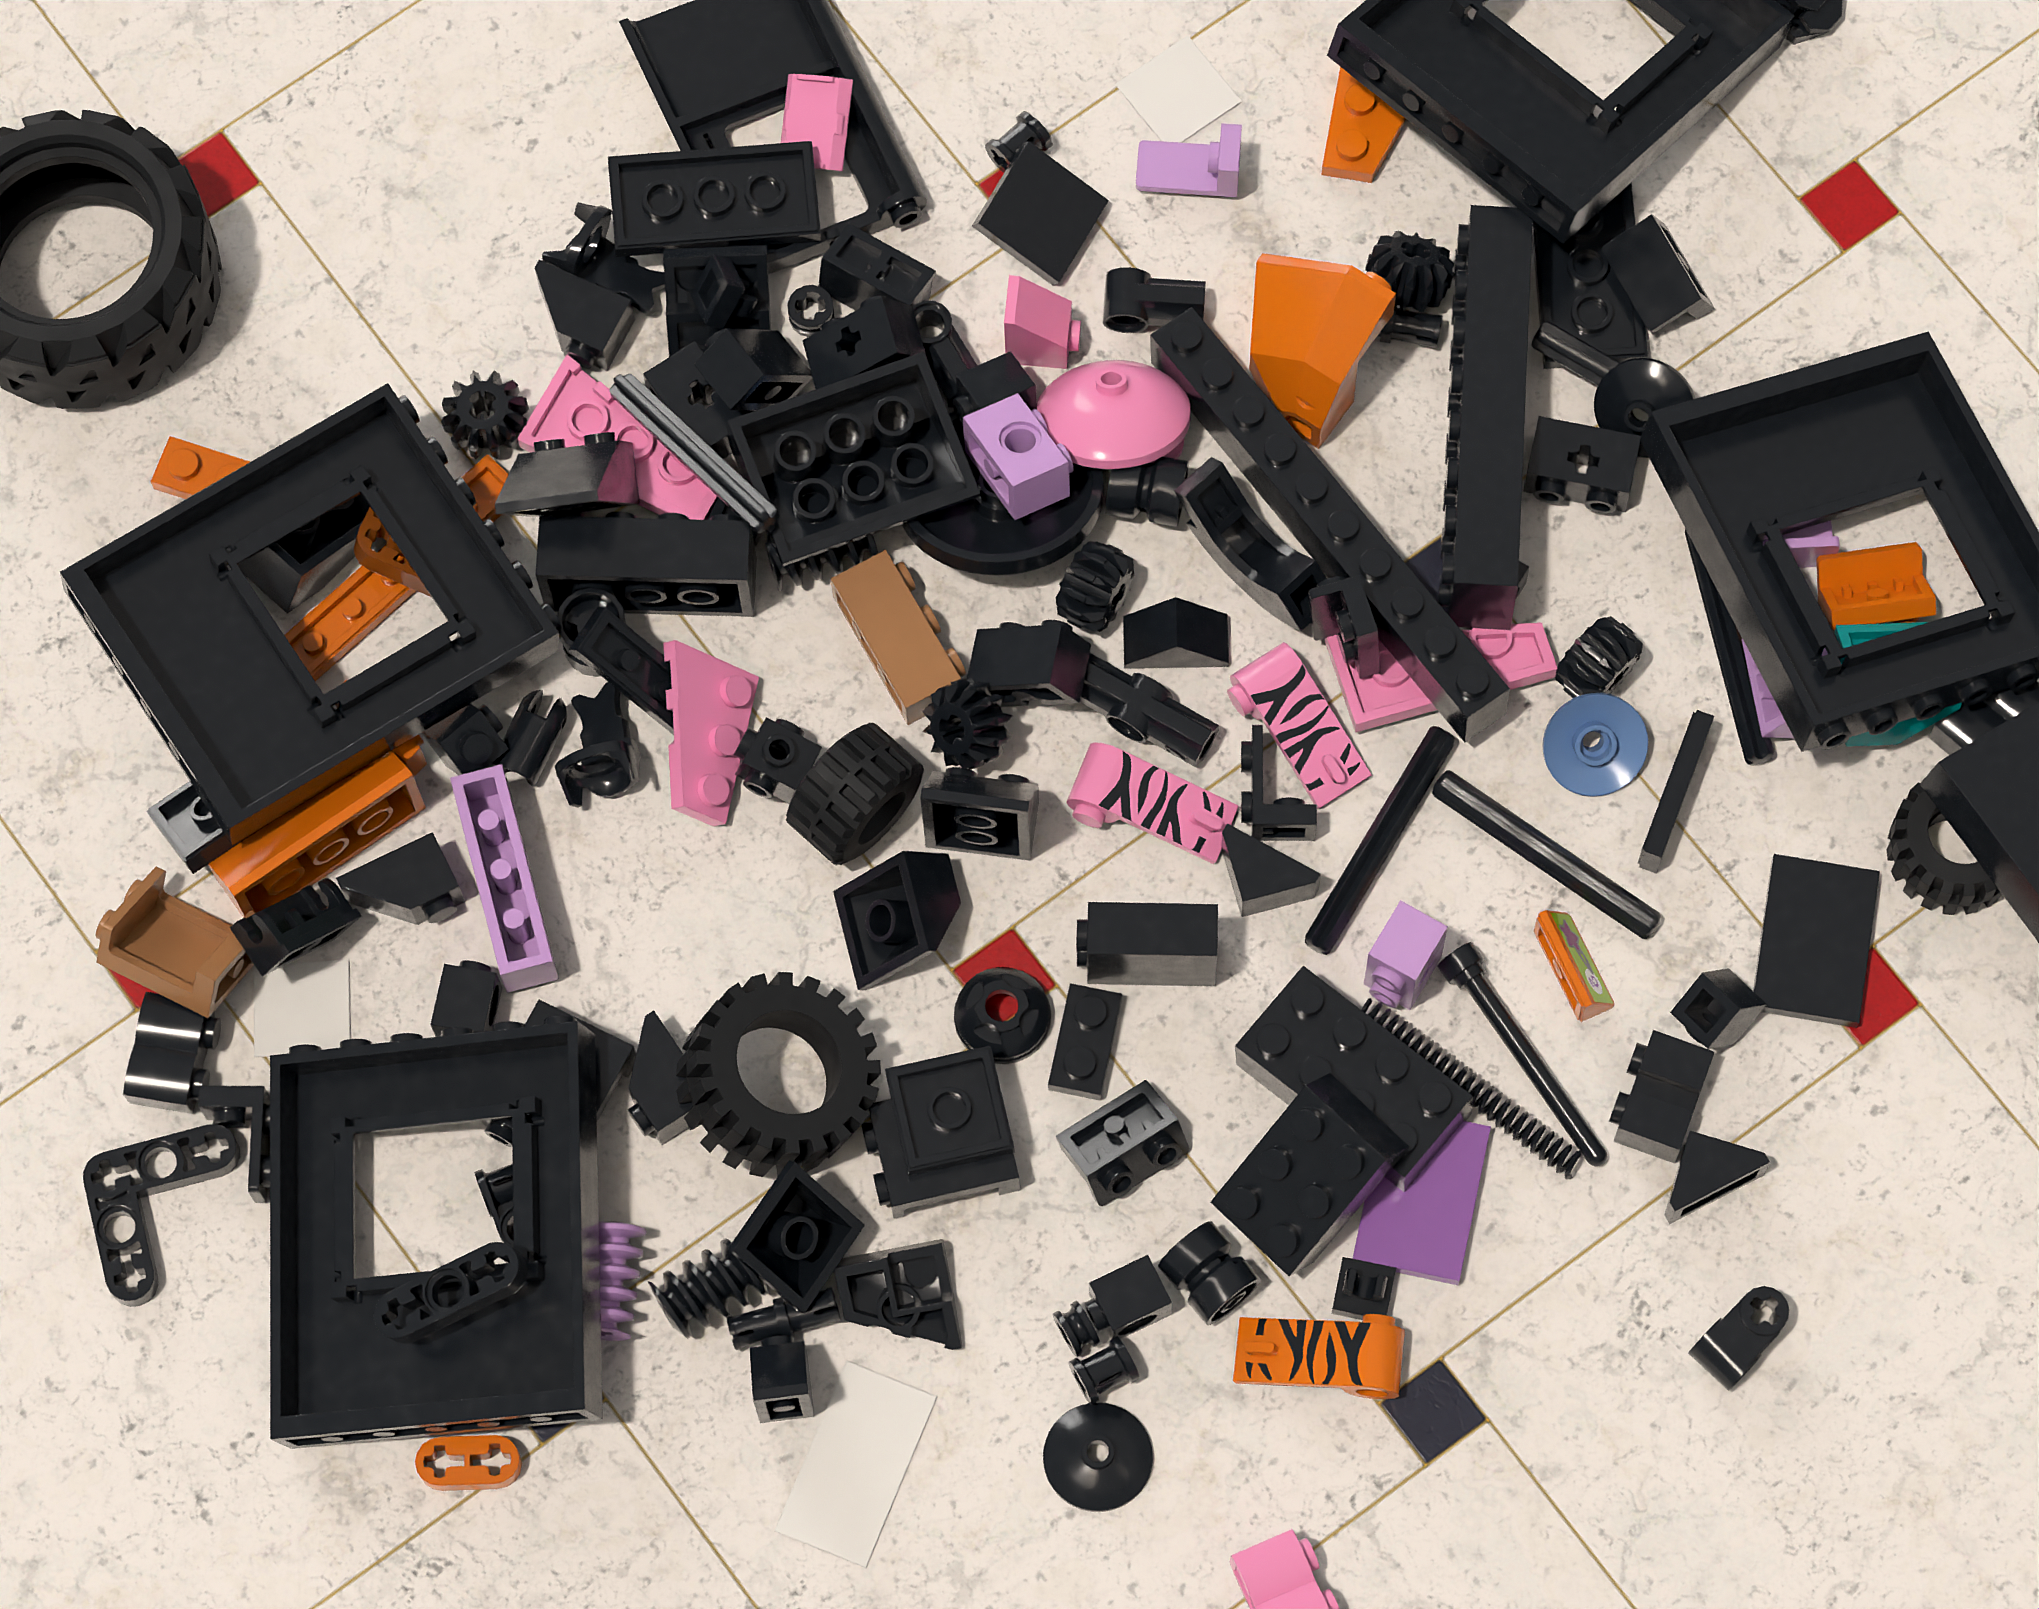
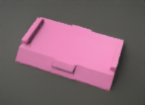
M788 74L781 143L812 141L814 169L843 171L853 80L829 76Z

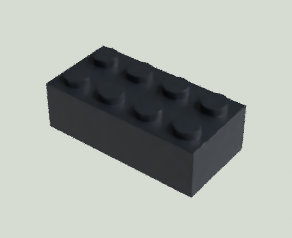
M572 510L557 511L553 513V516H539L535 576L543 603L547 602L554 612H558L565 599L576 591L596 588L605 590L615 596L623 607L624 614L754 617L757 557L752 528L738 516L719 514L712 516L710 520L689 519L686 515L679 513H664L659 515L658 518H637L632 513L617 511L610 512L605 517H584L582 513Z
M1305 966L1301 967L1235 1045L1236 1065L1287 1105L1291 1104L1305 1085L1331 1073L1409 1146L1408 1150L1385 1176L1386 1179L1403 1192L1407 1190L1459 1126L1472 1114L1473 1096Z

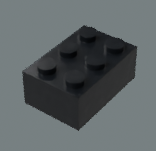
M1329 1073L1304 1086L1210 1203L1290 1277L1314 1263L1408 1150L1409 1146Z

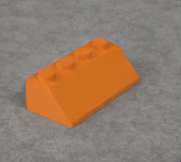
M390 751L267 824L208 865L218 883L244 918L250 910L257 913L309 885L312 886L426 807L413 774Z

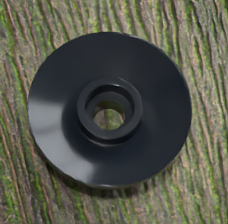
M1651 358L1629 359L1611 368L1600 381L1594 397L1595 418L1599 428L1641 436L1647 421L1636 418L1633 414L1634 408L1644 409L1649 416L1651 411L1693 400L1695 395L1687 380L1672 366ZM1640 441L1637 457L1649 458Z
M1087 1403L1067 1411L1054 1423L1045 1440L1043 1464L1048 1482L1061 1499L1081 1510L1106 1512L1128 1504L1142 1491L1152 1469V1445L1145 1428L1130 1412L1109 1403H1094L1092 1405ZM1101 1444L1107 1448L1109 1454L1104 1461L1094 1462L1089 1459L1087 1451L1092 1445Z

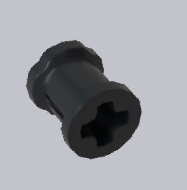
M1026 111L1021 112L1016 117L1017 124L1000 139H991L985 144L987 154L1003 173H1005L1023 143L1030 141L1042 151H1047L1053 146L1051 136L1046 128Z
M1118 1336L1109 1341V1347L1082 1361L1075 1358L1068 1362L1075 1381L1090 1405L1099 1401V1394L1125 1380L1133 1383L1139 1380L1140 1377L1133 1359Z

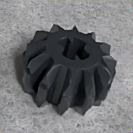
M1395 231L1393 236H1380L1378 243L1373 247L1372 253L1368 255L1365 271L1376 273L1389 283L1392 291L1396 293L1395 305L1400 306L1402 311L1409 307L1414 308L1418 312H1424L1426 307H1439L1447 290L1450 289L1454 277V262L1449 259L1450 250L1445 247L1436 246V239L1421 238L1417 232L1411 236L1401 231Z
M473 370L470 375L472 384L466 386L454 380L452 389L456 397L443 398L442 408L447 415L443 417L441 423L444 432L452 434L451 442L457 450L469 446L470 456L477 459L485 448L489 449L493 458L498 459L500 456V445L505 444L510 448L516 449L518 441L515 433H521L524 426H526L527 418L523 415L527 413L529 406L525 397L518 396L520 391L515 381L510 380L502 384L501 376L495 370L489 375L487 381H481L479 373ZM483 411H486L487 416H490V411L494 412V415L487 419L484 418V414H481L480 419H477V415Z
M1098 541L1087 542L1083 545L1081 551L1075 553L1072 563L1069 567H1066V574L1059 583L1060 591L1056 596L1057 615L1067 619L1069 624L1080 629L1085 628L1092 632H1101L1106 629L1109 623L1116 619L1117 612L1120 607L1124 606L1126 595L1131 590L1130 583L1135 576L1133 558L1125 555L1123 550L1110 544L1106 545Z
M1612 616L1597 619L1591 627H1587L1585 632L1575 640L1571 648L1565 652L1564 658L1558 663L1555 680L1564 687L1563 690L1572 698L1589 693L1611 694L1640 659L1643 643L1634 636L1635 632L1623 622L1620 624Z
M961 678L951 682V685L938 688L935 693L931 694L932 703L922 710L930 721V725L922 732L932 735L935 741L931 752H943L946 766L960 765L963 770L975 769L983 766L984 763L996 760L999 755L1004 753L1002 745L1006 744L1013 737L1004 726V723H1007L1013 715L1003 713L1000 707L1005 695H991L989 682H974L972 678Z

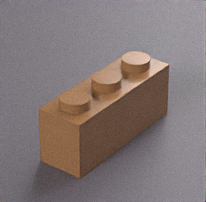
M884 550L830 578L833 598L907 725H910L925 717L922 710L932 703L931 694L935 693L938 688L951 685V682L966 676V671L956 651L952 647L944 650L936 634L941 632V628L930 607L927 604L919 607L911 594V591L915 590L916 586L904 563L901 561L894 564L887 551Z

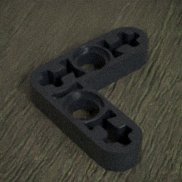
M209 1124L105 1151L93 1156L87 1162L83 1171V1183L105 1282L110 1293L121 1304L129 1307L141 1306L154 1297L158 1288V1274L140 1198L219 1178L231 1173L239 1162L240 1146L233 1133L226 1127L218 1124ZM212 1139H218L221 1146H228V1149L220 1152L221 1160L216 1163H212L207 1155L191 1158L196 1168L188 1171V1161L181 1150L182 1146L188 1145L193 1155L209 1150L208 1141ZM160 1151L171 1152L176 1157L175 1170L165 1178L153 1177L147 1171L149 1159ZM136 1158V1169L143 1180L142 1183L135 1185V1180L131 1174L115 1179V1188L107 1191L102 1183H96V1180L104 1177L103 1169L112 1166L117 1174L133 1171L128 1161ZM125 1215L131 1217L135 1222V1231L132 1237L123 1243L110 1241L106 1236L108 1223L117 1216ZM141 1248V1250H142V1253H141V1254H135V1253H134V1252L138 1251V1250ZM112 1255L119 1256L115 1258L113 1261L111 1260ZM131 1255L135 1270L139 1275H146L145 1279L138 1281V1290L130 1293L125 1285H119L118 1283L127 1278L125 1264L120 1256Z

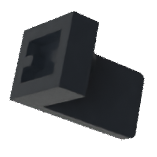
M1252 725L1251 741H1241V773H1251V791H1241V823H1251V836L1259 841H1315L1317 804H1305L1304 800L1292 797L1276 799L1273 801V804H1263V725Z
M199 1086L198 1107L206 1120H213V1124L226 1128L245 1126V1120L251 1121L248 1192L255 1203H266L267 1188H270V1095L265 1086Z

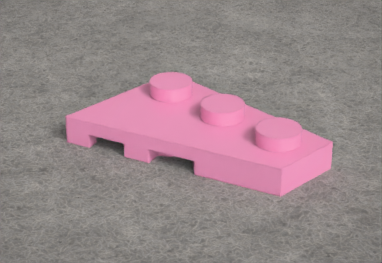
M677 640L663 643L664 662H670L672 689L666 690V708L673 711L674 741L668 745L671 807L673 810L711 826L724 825L727 821L737 777L735 773L740 764V758L734 756V753L748 728L759 677Z

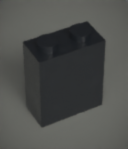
M1088 902V919H1077V967H1087V984L1216 986L1218 904Z

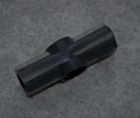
M1093 653L1089 654L1080 698L1082 704L1104 715L1112 728L1133 741L1145 743L1148 740L1194 767L1203 761L1219 731L1218 724L1173 700L1172 694L1153 678L1141 673H1133L1131 676L1109 662L1093 655Z

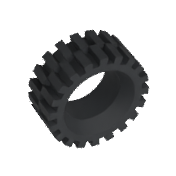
M778 972L769 984L767 983L765 973L750 977L743 987L738 982L729 988L719 1000L715 1001L689 1034L682 1047L686 1052L677 1062L676 1076L686 1077V1079L676 1089L679 1104L692 1102L693 1104L692 1109L686 1114L684 1119L690 1130L702 1125L708 1134L701 1140L700 1144L709 1153L718 1144L728 1151L722 1162L734 1169L745 1159L751 1162L750 1175L764 1177L776 1165L778 1177L790 1160L797 1163L800 1167L802 1166L804 1171L808 1172L818 1167L826 1157L829 1159L852 1136L868 1117L869 1113L866 1111L876 1101L879 1088L871 1086V1084L881 1075L880 1060H867L869 1054L877 1047L873 1032L860 1036L857 1028L865 1020L857 1007L846 1015L838 1007L845 999V996L835 988L827 997L817 993L821 982L818 979L807 976L799 986H794L792 972ZM777 1028L789 1031L805 1040L817 1053L825 1070L826 1093L821 1107L806 1113L787 1114L772 1110L760 1103L745 1087L739 1074L737 1050L741 1037L753 1030Z

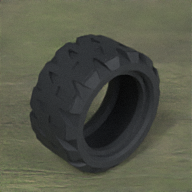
M54 110L23 117L21 119L25 127L22 129L0 128V266L8 247L25 226L40 215L71 203L100 202L124 208L136 214L152 227L153 241L148 261L137 281L115 302L94 313L68 319L42 318L20 311L0 297V387L7 392L36 404L47 398H52L56 407L61 409L97 408L111 394H115L119 403L124 402L157 386L167 366L172 373H175L199 347L203 325L209 327L212 324L221 293L219 272L222 270L216 236L188 169L185 165L182 166L176 155L166 143L146 128L139 126L135 130L125 119L119 116L91 110H82L81 119L64 110Z

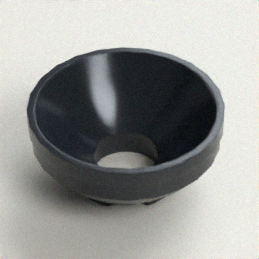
M996 967L976 974L964 985L955 1003L954 1024L956 1033L967 1050L991 1045L995 1064H1010L1030 1057L1043 1044L1051 1025V1009L1043 988L1033 977L1014 968ZM1000 993L1012 996L1018 1003V1010L1015 1016L1003 1022L992 1019L986 1012L988 1000Z

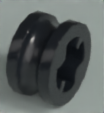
M805 285L796 289L790 295L787 303L789 322L793 330L800 335L809 337L820 331V326L823 323L834 319L833 300L830 294L822 287ZM809 302L818 303V310H824V312H816L814 320L804 319L803 311L798 312V310H806Z
M1075 1301L1070 1304L1071 1309L1069 1312L1061 1313L1057 1311L1053 1313V1318L1072 1353L1078 1357L1083 1354L1082 1348L1085 1345L1091 1344L1095 1347L1100 1344V1339L1086 1312L1079 1302Z

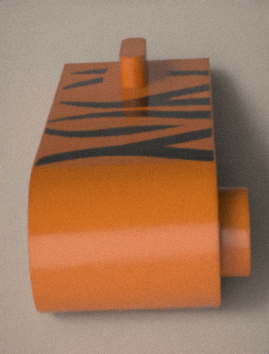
M1380 1314L1363 1315L1362 1322L1240 1317L1233 1382L1236 1384L1341 1388L1346 1393L1357 1397L1394 1399L1399 1397L1405 1330L1395 1326V1318Z

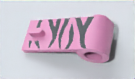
M1281 643L1230 676L1233 687L1227 690V694L1232 704L1243 717L1250 713L1255 719H1262L1314 804H1317V809L1371 776L1370 771L1304 664L1287 643Z
M1096 742L1089 745L1066 802L1074 810L1073 818L1082 824L1101 828L1103 823H1113L1121 820L1212 864L1216 863L1222 849V831L1227 823L1232 824L1238 809V805L1128 752L1108 744Z

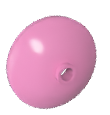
M1127 360L1097 361L1073 368L1051 382L1043 390L1036 403L1037 410L1046 423L1048 435L1056 445L1061 443L1065 446L1072 463L1098 469L1135 467L1166 455L1184 439L1191 421L1189 398L1175 380L1152 366Z

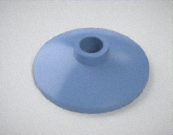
M1606 693L1584 694L1566 702L1551 717L1543 736V757L1551 775L1567 790L1584 796L1607 795L1626 786L1641 770L1648 751L1646 726L1639 713L1625 700ZM1593 731L1600 733V740L1595 746L1587 747L1583 745V739L1586 734Z

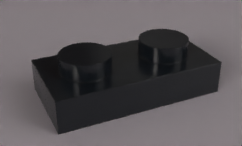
M1070 983L1050 1072L1048 1090L1101 1101L1122 1004V993Z

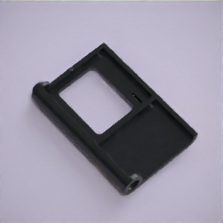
M693 0L639 21H630L628 18L619 21L680 151L731 147L725 136L729 129L785 108L788 74L829 76L853 80L844 158L866 201L868 209L862 214L821 229V241L767 245L768 274L825 253L848 223L871 235L892 226L896 228L909 226L922 216L921 211L926 206L927 200L829 0Z

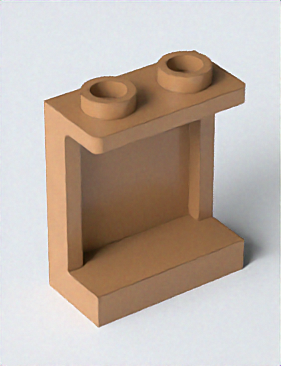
M156 866L143 881L137 879L132 883L125 895L124 902L116 911L110 909L103 915L95 934L96 938L100 940L96 963L209 1018L254 964L231 931V925L167 894L163 889L166 871ZM250 910L244 918L255 914V912Z

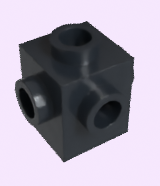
M766 717L758 731L748 727L740 741L734 756L742 759V762L735 775L743 779V785L754 794L764 798H771L773 795L790 804L794 792L815 763L822 747L803 737L804 731L797 725L784 719L773 721Z

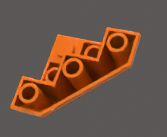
M1262 253L1256 262L1249 370L1257 386L1297 434L1319 449L1354 402L1358 362L1394 314L1396 293L1392 291L1389 283L1381 276L1373 272H1366L1365 274L1352 265Z

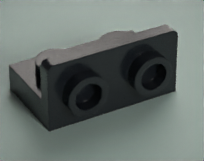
M1356 575L1350 578L1343 576L1330 577L1321 581L1316 588L1310 589L1308 591L1310 624L1314 640L1318 641L1337 635L1344 662L1354 661L1360 679L1380 673L1378 629L1360 576Z
M1144 1080L1056 1135L1061 1150L1085 1179L1094 1200L1099 1206H1104L1113 1199L1125 1195L1140 1182L1161 1169L1174 1164L1190 1150L1178 1118L1147 1080Z

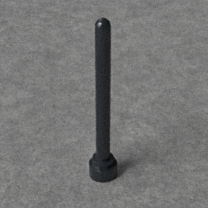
M1473 942L1466 943L1454 950L1437 965L1449 984L1456 983L1460 990L1466 988L1586 1161L1595 1167L1603 1165L1607 1160L1606 1150L1483 977L1486 973L1482 966V963L1485 961Z

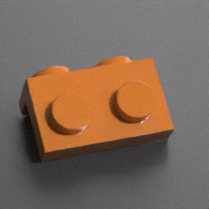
M1917 542L1820 555L1816 559L1818 604L1832 630H1835L1836 625L1877 624L1885 622L1912 623L1918 621L1920 617L1936 615V596L1923 575L1922 549Z

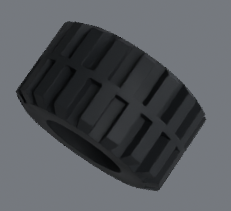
M864 724L840 738L811 767L792 796L786 814V821L831 863L836 866L845 864L873 847L903 815L919 789L924 773L923 765L877 724Z
M1918 782L1910 789L1907 798L1903 799L1887 838L1890 839L1886 849L1887 860L1895 862L1891 869L1895 881L1905 879L1906 884L1903 892L1910 899L1916 893L1924 897L1920 906L1932 910L1935 903L1943 905L1942 914L1954 915L1959 906H1963L1965 914L1975 913L1978 911L1981 903H1984L1988 908L1997 902L2001 892L1978 862L1970 864L1955 863L1944 858L1936 851L1930 841L1928 828L1936 823L1947 820Z

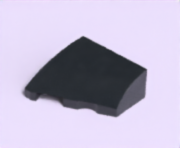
M943 1239L842 1258L835 1268L834 1273L845 1321L866 1327L871 1325L889 1329L892 1334L910 1338L912 1335L945 1344L944 1348L950 1350L962 1348L954 1293Z

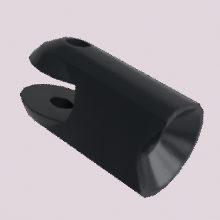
M543 690L532 691L522 699L503 739L509 749L491 764L492 767L502 764L504 772H515L525 777L531 786L537 785L567 721V709L562 698L556 700L547 718L537 715L542 702Z

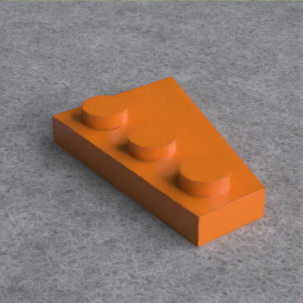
M1341 67L1321 175L1372 183L1399 137L1400 130L1406 119Z

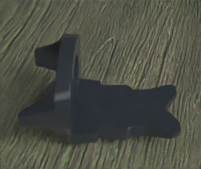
M578 202L574 215L585 224L569 242L566 249L561 251H544L542 261L631 300L632 306L640 312L650 313L654 307L653 294L665 287L664 272L644 268L639 265L637 259L631 256L616 257L615 244L606 239L611 220V209L602 205L593 206Z
M609 682L605 683L595 698L579 694L571 700L572 706L577 711L582 722L583 730L580 733V739L583 748L565 756L555 765L556 775L569 806L577 808L582 806L583 788H588L592 793L600 797H611L619 792L629 790L636 783L640 782L641 753L636 740L631 738L628 720L623 718L620 707V691Z

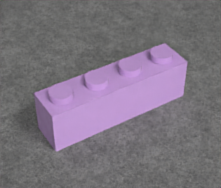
M502 764L451 777L450 780L496 961L507 993L558 980L513 799Z

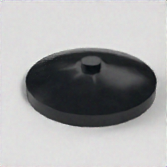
M954 411L949 413V416L980 491V496L902 524L910 539L924 553L954 569L968 573L996 576L1037 570L1071 553L1088 537L1095 527L1103 506V469L1085 467L1073 463V472L1069 473V497L1014 520L966 454L964 429Z

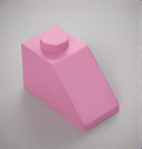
M1009 275L1004 318L1005 353L1011 351L1020 365L1067 369L1069 351L1079 352L1081 321L1072 320V301L1020 276Z

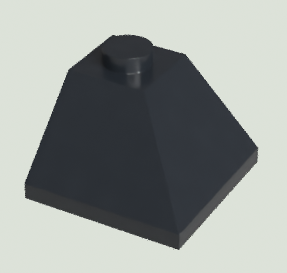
M902 851L833 891L857 989L867 990L937 951L961 905L949 854Z
M789 1160L727 1250L794 1309L804 1314L865 1224L797 1163Z

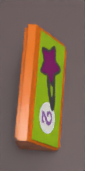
M1545 910L1538 913L1533 932L1577 1020L1580 1019L1583 1022L1612 1009L1614 1001L1572 917L1566 912Z

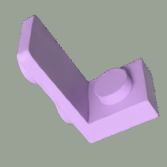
M1221 123L1220 142H1210V145L1140 141L1136 189L1148 192L1237 197L1242 125Z

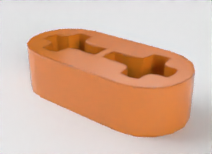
M450 1436L433 1438L422 1444L416 1454L415 1465L417 1473L425 1485L434 1490H487L505 1488L515 1482L521 1473L522 1460L516 1446L504 1436ZM500 1449L504 1458L511 1459V1462L501 1466L500 1475L493 1476L488 1466H473V1460L490 1459L492 1450ZM438 1451H446L450 1460L464 1461V1466L447 1467L445 1476L439 1478L433 1468L427 1467V1462L435 1461Z

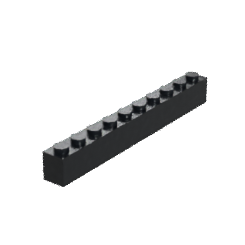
M1191 307L1150 334L1151 364L1156 369L1170 376L1186 392L1190 402V410L1312 559L1316 560L1327 577L1343 576L1350 578L1356 575L1360 576L1378 629L1379 640L1464 743L1505 716L1508 709L1510 688L1197 312Z

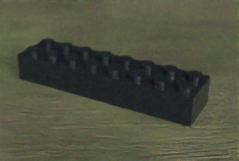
M1471 205L1468 225H1458L1457 249H1455L1453 271L1455 294H1453L1451 314L1453 338L1451 340L1449 358L1451 382L1447 402L1449 426L1445 446L1447 470L1443 490V512H1445L1440 550V559L1443 560L1438 603L1441 607H1448V615L1458 627L1510 630L1518 589L1533 220L1516 207Z

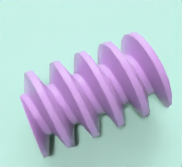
M599 1222L601 1340L622 1341L631 1338V1335L617 1329V1323L634 1320V1314L620 1308V1303L637 1299L635 1291L623 1286V1282L626 1280L640 1278V1271L626 1265L628 1259L643 1257L644 1251L629 1244L631 1238L646 1236V1229L637 1225L622 1222Z

